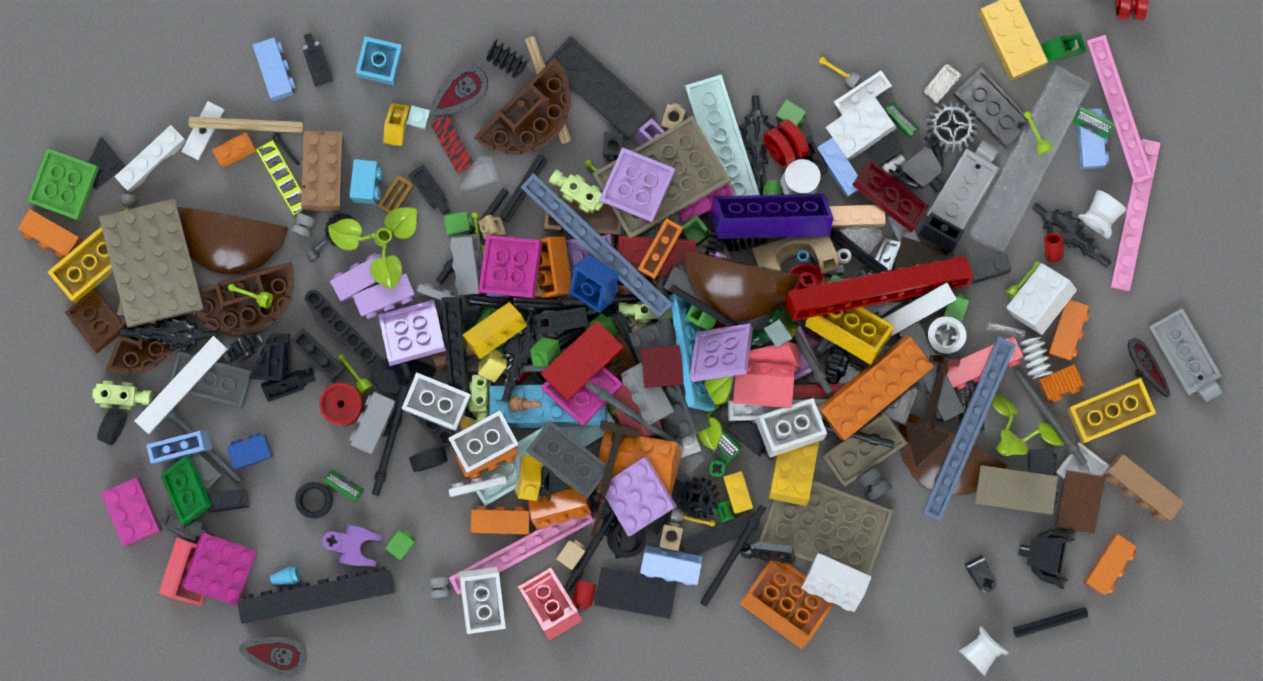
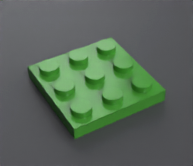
M47 148L27 202L80 221L99 167Z

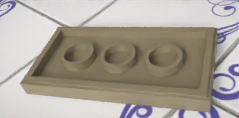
M886 412L858 431L870 435L872 433L878 434L882 438L895 441L893 448L882 445L874 446L870 445V442L849 437L822 455L844 487L908 444Z
M981 465L975 504L1053 515L1058 476Z

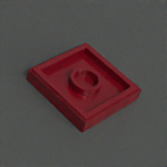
M680 345L640 349L644 388L683 384Z

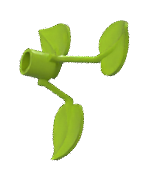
M404 207L392 210L384 220V225L387 228H380L376 234L372 233L371 235L360 237L362 233L360 224L353 219H343L329 225V235L339 248L346 251L355 250L358 247V240L363 241L374 238L375 243L378 246H382V258H377L372 262L370 274L377 283L393 289L400 280L402 266L396 256H385L386 245L391 240L392 233L399 239H407L413 235L416 230L417 209Z
M733 376L705 380V389L709 392L708 396L714 402L715 410L719 409V405L728 402ZM715 410L709 411L706 414L711 427L697 434L699 440L713 450L717 449L722 437L720 422L716 418L710 417Z
M995 394L991 403L992 406L1002 415L1009 417L1005 430L1001 432V441L996 446L997 451L1001 455L1006 457L1010 455H1025L1028 452V448L1024 442L1036 434H1041V437L1050 444L1065 445L1052 425L1045 422L1039 423V429L1022 440L1017 438L1016 435L1009 431L1013 415L1018 413L1017 408L1007 397Z

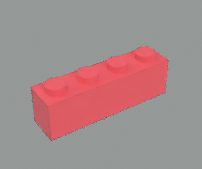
M1014 336L1006 339L1017 344ZM1018 344L1008 363L1010 368L1020 364L1019 360L1023 358ZM994 345L962 358L959 366L949 367L947 377L953 389L956 388L958 391L967 387V383L974 380L975 383L979 381Z

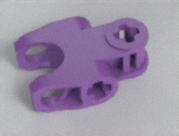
M347 525L345 534L334 531L327 532L323 536L322 543L326 549L341 553L340 563L353 566L376 567L377 561L364 557L361 547L368 540L382 541L383 536L365 528ZM335 536V540H338V542L331 547L328 538Z

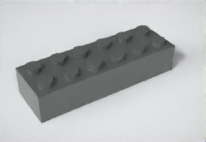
M670 318L642 326L628 333L639 363H641L640 349L676 346V333ZM684 384L661 387L674 410L673 413L661 419L666 433L675 439L698 434L711 427L704 410L688 407L685 400Z

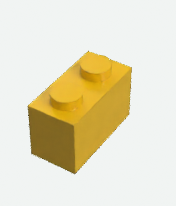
M742 471L724 476L723 481L733 513L738 514L753 509Z

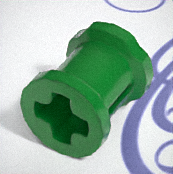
M715 460L710 463L708 472L712 477L720 478L724 475L726 466L722 461ZM713 465H721L722 468L720 469V471L722 473H713Z
M729 500L715 504L718 507L716 510L720 519L718 521L719 524L735 519V515H732L729 507Z

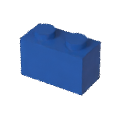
M260 433L250 435L249 440L243 442L242 439L233 441L231 446L227 447L235 470L273 457L266 435H260Z

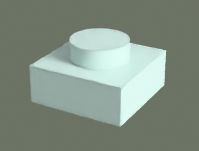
M411 106L406 124L425 130L430 110Z

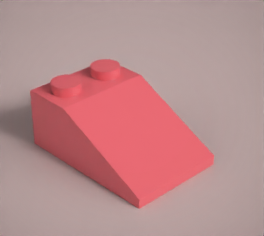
M552 568L518 586L548 640L582 622L577 609Z

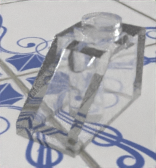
M483 156L476 159L477 162L472 164L461 185L463 193L499 182L492 157Z
M870 225L842 227L839 230L841 234L869 255L884 238L881 235L882 232L877 227H871Z

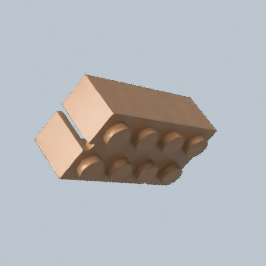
M304 131L303 188L301 192V207L303 211H341L342 132L325 131V135H322L321 131Z
M554 191L562 198L563 194L560 191ZM588 194L586 199L592 200L593 195ZM565 201L600 235L611 234L615 238L621 236V222L610 205L604 203L599 211L595 210L594 213L589 211L586 214L578 208L579 204L574 201L572 203ZM545 211L544 231L562 233L564 228Z
M1124 454L1116 456L1103 474L1106 476L1105 480L1112 486L1117 485L1121 488L1120 492L1127 498H1134L1137 501L1135 504L1143 510H1150L1152 513L1151 517L1158 522L1171 521L1185 503Z

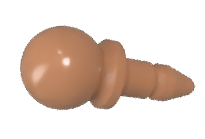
M517 396L510 398L508 402V407L513 412L525 411L527 408L536 409L542 406V403L538 401H527L526 398Z

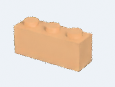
M877 205L829 206L833 215V228L884 227L886 224L885 211Z

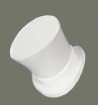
M805 159L795 160L790 163L780 180L782 193L784 195L815 194L820 182L818 167L813 162Z
M1097 190L1089 211L1086 214H1080L1078 218L1104 238L1109 239L1112 235L1111 225L1127 209L1112 196Z
M940 317L930 325L926 336L934 352L950 354L958 351L964 345L966 330L957 319Z
M980 626L978 638L960 649L959 652L985 676L994 660L1001 654L1007 655L1009 652L996 643L986 630Z

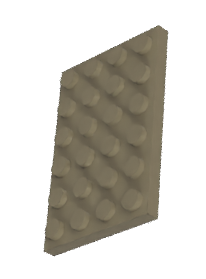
M693 116L632 150V152L676 169L654 222L651 223L615 207L612 208L627 235L632 239L731 182ZM617 159L593 173L602 191Z
M175 199L99 216L127 328L203 310Z
M812 480L810 497L806 506L778 500L773 501L758 542L792 546L795 557L813 563L817 554L820 553L870 576L893 510Z

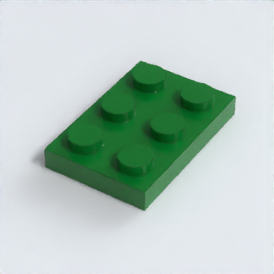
M185 455L160 475L181 525L189 524L212 506L190 455Z

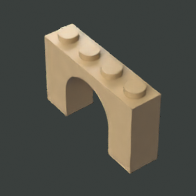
M829 236L787 237L752 248L755 264L760 267L764 266L781 270L780 265L784 260L797 255L799 251L805 250L809 256L816 260L822 274L840 268L837 253Z

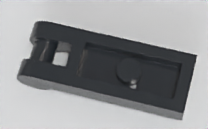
M585 307L532 315V321H535L536 327L534 329L535 334L588 326ZM548 319L549 326L543 327L542 320Z

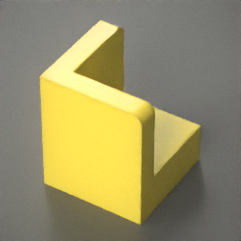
M494 349L479 362L478 374L495 382L507 367V358H502L504 354Z

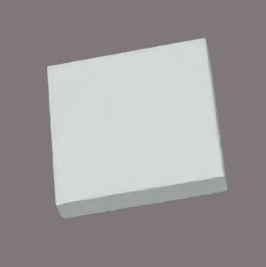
M1078 442L1079 450L1088 462L1081 466L1074 455L1069 454L1056 471L1063 479L1065 478L1066 470L1102 476L1110 465Z

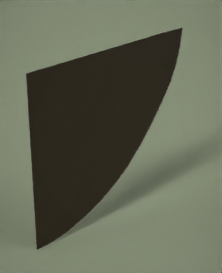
M902 236L894 270L902 267H914L918 264H929L938 260H949L954 257L955 253L949 254V251L946 252V250ZM920 296L911 297V298H906V299H901V300H896V301H891V302H905V301L913 300V299H915V298H917V297H920Z

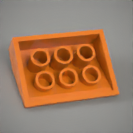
M604 431L599 452V459L607 464L612 444V433ZM624 436L622 443L619 445L611 479L644 457H648L671 496L683 449L677 442L641 436H638V438ZM601 480V482H600V483L598 484V486H597V487H598L597 493H600V487H599V486H601L602 480Z
M770 560L739 604L800 649H803L835 603H829L823 598L809 594L806 590L801 589L806 576L789 563Z

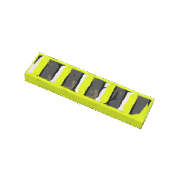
M272 140L256 149L292 214L295 216L302 212V190L274 141Z

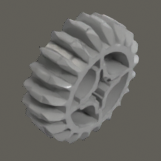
M952 101L948 102V107H946L945 103H941V109L936 106L934 108L936 113L930 112L929 115L933 119H927L926 121L928 124H931V126L926 127V130L932 131L937 135L940 148L942 145L945 146L944 152H947L949 147H951V153L955 152V147L962 151V145L966 148L969 147L967 141L973 142L974 138L971 135L977 134V131L973 130V128H977L978 124L971 123L976 120V116L969 117L972 110L966 113L964 110L967 106L963 105L962 109L959 108L960 102H956L955 107H953ZM948 113L947 122L936 125L938 118ZM954 113L960 115L966 123L957 121ZM950 121L954 127H957L953 130V133L951 131V128L946 127L949 126ZM967 129L965 137L956 141V132ZM938 131L945 132L950 141L943 139ZM929 133L927 137L931 138L933 135Z

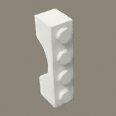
M170 125L122 169L115 178L132 194L146 181L150 172L163 160L180 150L185 145L186 140Z

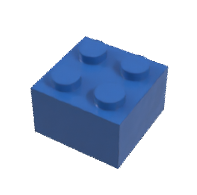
M587 255L574 267L569 293L600 313L614 301L619 273L594 257Z

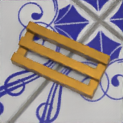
M397 175L377 207L386 213L391 212L389 209L405 185H408L393 210L400 208L413 189L414 184ZM402 181V184L386 207L383 206L398 182Z

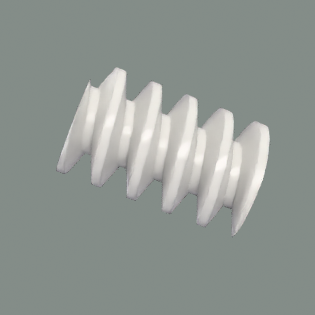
M1041 337L1021 342V346H1027L1022 352L1029 354L1024 358L1025 361H1030L1026 368L1032 369L1028 372V375L1034 376V378L1053 373L1046 370L1051 364L1044 362L1049 359V356H1043L1047 349L1041 348L1045 344V341H1039Z

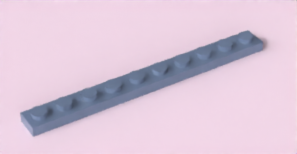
M535 173L521 186L534 201L597 260L619 273L618 279L659 318L674 304Z
M997 337L921 514L941 521L1017 344L1002 337Z

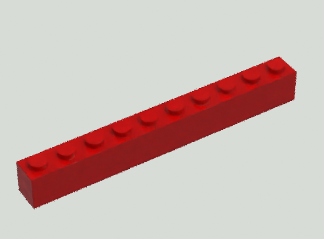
M966 256L960 258L953 257L949 260H938L929 264H918L914 267H902L894 271H883L879 274H867L859 278H847L843 281H831L823 285L793 289L788 291L784 303L792 321L926 295L945 283H948L951 289L969 286L974 274Z

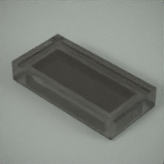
M946 63L922 93L937 105L961 74Z

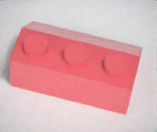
M785 342L779 347L772 345L751 350L749 354V362L795 365V372L798 371L797 368L803 367L799 347L791 342Z
M748 362L747 374L735 375L733 403L792 408L795 365Z
M623 383V387L613 397L641 415L638 405L632 400V394ZM614 407L619 424L639 429V436L641 437L656 435ZM660 420L653 423L662 429Z
M176 538L159 594L202 606L205 595L182 587L197 547L196 543Z

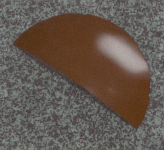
M554 57L473 138L493 151L497 150L510 155L536 151L550 143L564 127L571 106V90L568 77L557 59Z
M177 207L189 255L206 269L222 274L245 273V271L264 265L270 260V257L276 250L280 249L288 231V227L206 210Z
M687 249L686 274L694 294L701 302L729 319L750 320L771 313L785 302L788 291L795 289L800 277L799 274L737 262Z
M292 262L264 268L198 288L203 310L191 313L203 321L204 325L214 331L229 333L230 335H248L267 328L285 311L291 299L294 287ZM234 284L237 288L256 295L261 292L270 293L273 295L272 303L266 309L258 305L256 298L237 291H229L228 286Z
M178 315L174 317L181 319L183 315ZM164 319L155 321L154 326H159V324L165 326ZM146 323V324H142V325H138V326H134V327H130V328H127V329H135V327H139V326H141V327H143V328H146V327H147V323ZM119 336L106 371L117 374L146 372L157 367L165 359H168L175 350L168 351L169 344L161 345L162 340L157 342V339H151L145 342L143 338Z
M909 414L907 421L919 425H924L925 420L913 414ZM900 424L899 431L908 443L899 449L902 460L907 465L911 475L923 486L932 490L955 435L933 424V429L946 432L949 436L920 466H916L906 425ZM973 445L952 496L968 495L977 492L981 465L1003 469L1007 465Z

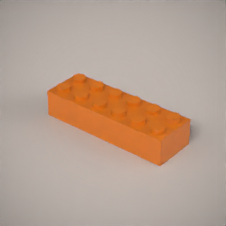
M904 336L878 357L872 365L867 366L817 408L818 412L837 436L842 440H846L934 366L929 362V359L910 336Z

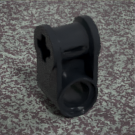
M982 554L965 563L968 573L974 579L980 591L988 593L995 589L997 581ZM984 579L991 581L990 589L983 587Z

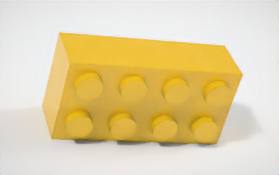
M999 0L980 9L978 14L1010 81L1047 64V58L1019 0Z
M100 227L48 271V274L74 303H77L113 273L102 228Z
M863 307L807 318L805 324L809 329L872 365L889 341L895 327Z
M1141 378L1067 408L1081 444L1156 414Z
M819 442L776 456L768 499L803 506L807 505Z

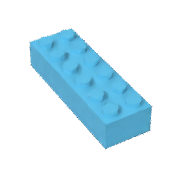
M542 385L515 386L510 398L517 396L526 398L527 401L542 403V406L539 408H527L525 411L520 410L518 412L511 411L508 403L502 401L505 386H490V415L501 410L510 428L544 427L549 420L558 427L581 426L541 389ZM607 403L585 426H600L601 420L607 421Z

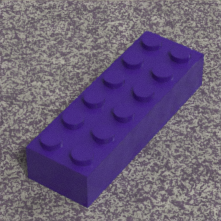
M825 194L713 196L710 211L718 239L830 236L833 223V215Z

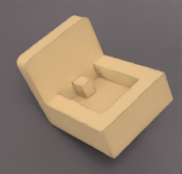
M487 215L478 221L484 239H486V235L502 237L506 234L500 216L492 217V215Z

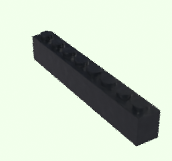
M386 567L374 569L375 573L367 574V571L355 573L356 577L348 578V575L337 576V580L329 582L328 578L318 580L317 585L310 586V582L298 584L299 588L291 590V586L279 588L280 592L272 593V590L260 592L261 596L253 597V594L241 596L242 600L237 601L241 624L395 593L391 570H386Z

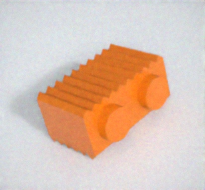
M244 132L236 138L233 137V140L230 139V141L223 143V145L216 146V149L213 148L212 151L220 166L224 169L257 150L250 136Z
M1075 364L1038 380L1046 401L1052 399L1053 403L1063 399L1062 395L1067 392L1072 395L1081 391L1080 387L1084 385Z

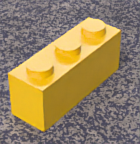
M508 302L464 333L463 337L470 349L481 359L527 327L522 315Z

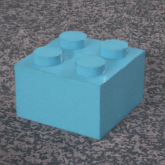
M365 36L356 69L357 77L395 86L404 50L402 45Z
M354 159L350 188V199L354 203L376 205V201L380 200L381 189H379L378 184L379 181H382L383 170H381L376 161Z

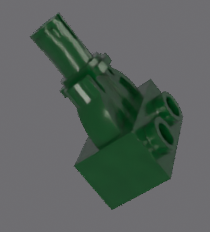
M786 306L782 309L780 307L774 309L770 313L771 316L766 320V325L758 331L756 329L753 330L750 349L755 346L762 347L770 340H772L776 347H779L794 337L799 323L792 321Z

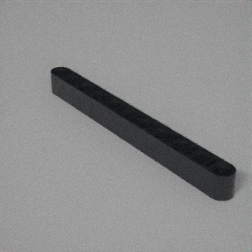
M317 290L307 292L305 295L307 305L372 372L374 365L378 361L383 360V358ZM318 295V303L311 304L310 297ZM327 308L332 309L331 317L324 318L323 311ZM339 322H344L346 326L342 332H337L336 325ZM352 336H357L359 339L355 346L349 344V339ZM371 350V358L363 359V351ZM392 394L398 400L399 394ZM411 414L440 445L444 447L452 445L450 441L448 443H442L441 441L443 433H449L451 436L454 435L450 429L441 425H437L435 429H429L427 425L428 420Z

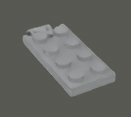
M983 140L975 153L966 148L926 216L929 217L932 212L963 229L1000 168L992 164L999 149ZM975 165H979L980 169H976Z
M1183 308L1148 327L1188 397L1197 391L1203 403L1206 404L1222 395L1219 385L1215 382L1220 380L1222 375Z

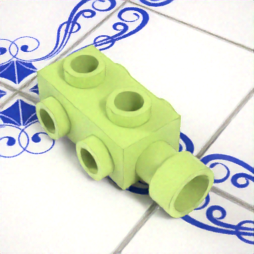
M556 169L549 179L550 184L561 188L560 192L563 194L562 198L568 203L574 201L579 204L578 208L586 214L589 211L591 213H594L595 210L599 211L604 204L599 201L602 190L595 185H587L585 183L586 180L579 175L573 176L570 174L566 178L562 172ZM572 184L577 185L575 190L570 189ZM588 194L593 195V199L587 200L586 196Z
M619 302V312H622L624 317L635 315V320L639 319V323H648L650 319H658L659 322L673 318L671 309L659 318L649 308L647 311L642 312L641 307L646 306L643 302L634 304Z
M479 374L472 375V382L469 383V391L472 395L468 406L469 411L477 418L475 423L490 416V386H492V381Z
M103 381V384H97L96 388L93 389V399H95V403L100 404L101 408H111L112 405H119V409L131 410V406L136 407V403L149 406L153 398L151 390L140 392L137 387H133V383L122 382L120 386L114 385V381ZM105 390L108 392L107 397H103V391ZM123 392L127 393V397L125 399H122Z

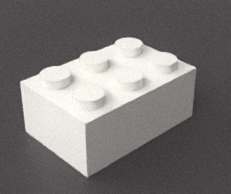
M872 94L828 125L826 129L847 159L851 161L884 136L894 131L896 126Z
M1041 263L1006 308L1015 319L1043 335L1077 289L1069 279Z
M416 373L402 410L457 432L471 399V394Z
M813 398L793 404L792 408L784 407L760 415L756 421L770 458L822 441L827 435Z
M501 410L448 438L467 473L519 445Z
M818 553L808 570L801 589L806 590L809 594L817 595L829 603H835L847 611L855 612L865 595L871 576Z
M497 567L459 572L467 634L506 629Z

